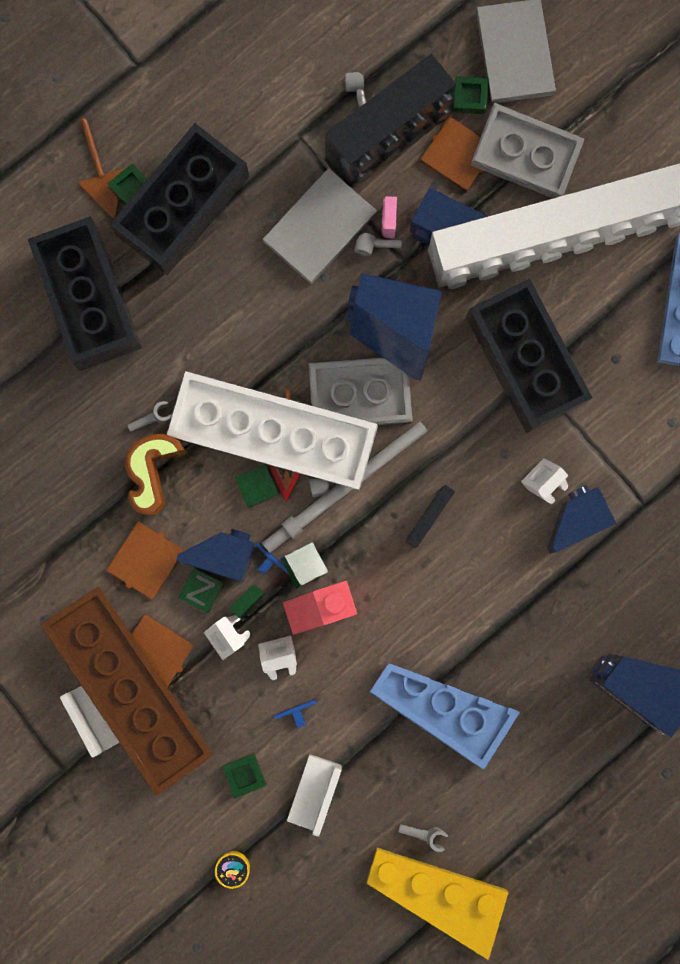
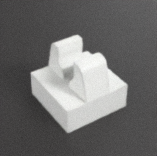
M543 458L521 482L527 490L552 504L556 500L552 497L551 493L557 487L564 491L568 488L566 482L568 475L560 466Z
M236 615L227 618L226 616L204 632L222 660L245 645L244 643L250 637L248 630L239 635L233 628V625L240 620Z
M291 636L258 644L263 672L267 673L270 679H277L276 670L288 668L290 676L296 673L297 661Z

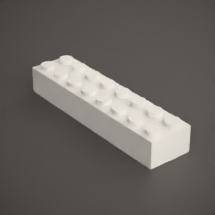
M680 164L432 232L428 253L438 287L448 286V289H455L467 284V280L479 277L480 280L491 279L499 275L498 271L511 268L512 272L520 271L529 267L530 262L542 259L543 263H548L561 258L562 253L574 250V254H580L593 249L594 244L605 242L606 245H613L623 241L626 235L636 233L640 237L655 232L657 230L656 227L668 224L669 228L680 226Z

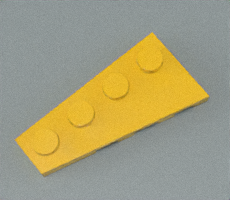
M376 848L367 877L368 885L489 960L509 893L507 889Z

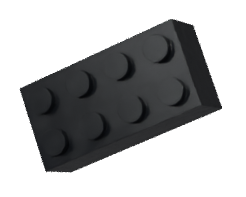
M431 53L325 133V155L327 160L348 186H351L356 181L359 184L366 181L373 174V169L382 162L384 164L391 162L400 153V148L408 142L410 145L416 143L424 136L425 129L433 123L436 126L443 123L450 116L457 84Z
M194 123L111 222L110 226L117 237L168 276L250 177L247 163Z
M91 216L28 239L69 357L76 368L82 371L142 349L101 233Z
M530 278L469 309L466 319L526 433L586 404L593 398Z

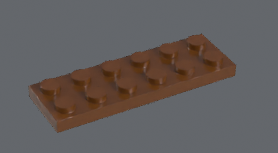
M99 586L40 624L155 796H158L213 756Z

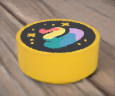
M237 851L223 854L215 867V876L218 882L230 889L242 886L247 881L250 873L248 859Z

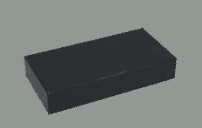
M447 485L440 488L406 538L407 544L415 549L419 546L455 493L453 489Z

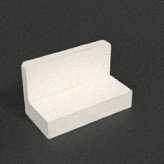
M82 686L60 696L92 758L119 743Z
M309 754L287 822L313 830L312 835L319 837L342 770V765Z

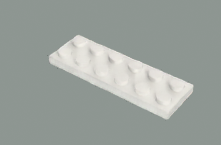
M185 371L167 435L360 490L378 425Z

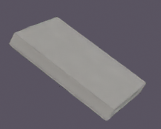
M526 0L477 7L476 16L486 78H488L490 104L554 95L556 88L541 0Z
M494 103L470 166L554 199L564 195L585 139Z
M328 168L263 238V242L312 285L375 217L377 210Z
M370 358L308 363L312 406L376 423L377 425L412 423L409 375L386 359Z

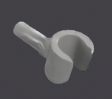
M359 72L346 73V92H356L359 107L366 103L363 75Z
M364 233L357 239L354 252L362 256H371L373 247L401 248L402 241L378 239L371 234Z
M165 401L157 403L154 406L153 413L128 424L130 432L154 422L159 424L169 423L173 414L167 417H160L157 414L158 410L167 407L169 403Z
M318 478L309 479L313 497L323 496L329 491L328 481Z
M401 824L399 833L426 841L437 852L445 850L443 846L433 844V839L436 835L448 837L438 827H433L426 831Z

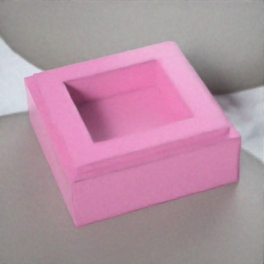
M385 196V199L383 198V238L395 239L397 197Z

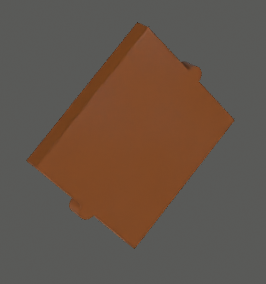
M449 117L438 135L432 136V143L420 159L421 163L466 193L478 175L485 172L470 166L480 136L452 117Z
M138 521L106 571L124 581L127 588H135L154 600L177 564L178 554L185 550L166 539L164 533L160 532L158 534Z
M144 614L132 633V636L168 687L177 672H182V664L193 649L194 644L147 614Z

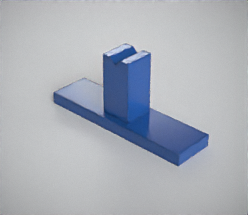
M259 542L255 545L268 556L258 568L259 571H262L263 575L267 573L274 563L288 574L280 560L269 553Z
M316 699L276 713L274 717L278 719L292 713L298 728L301 725L306 726L301 709L316 704Z

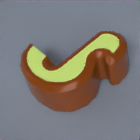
M165 434L149 435L134 442L126 453L125 468L127 474L139 485L138 491H129L128 498L130 505L138 513L154 516L165 506L155 461L186 454L184 446L177 439Z

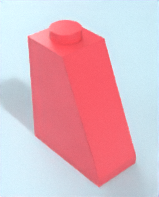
M347 580L283 602L293 635L357 615Z

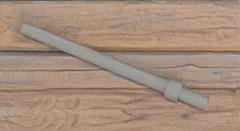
M419 421L372 457L367 463L362 482L427 433L426 427ZM337 484L295 518L290 516L281 523L283 527L263 541L262 544L271 553L290 537L295 539L304 532L303 527L354 488Z

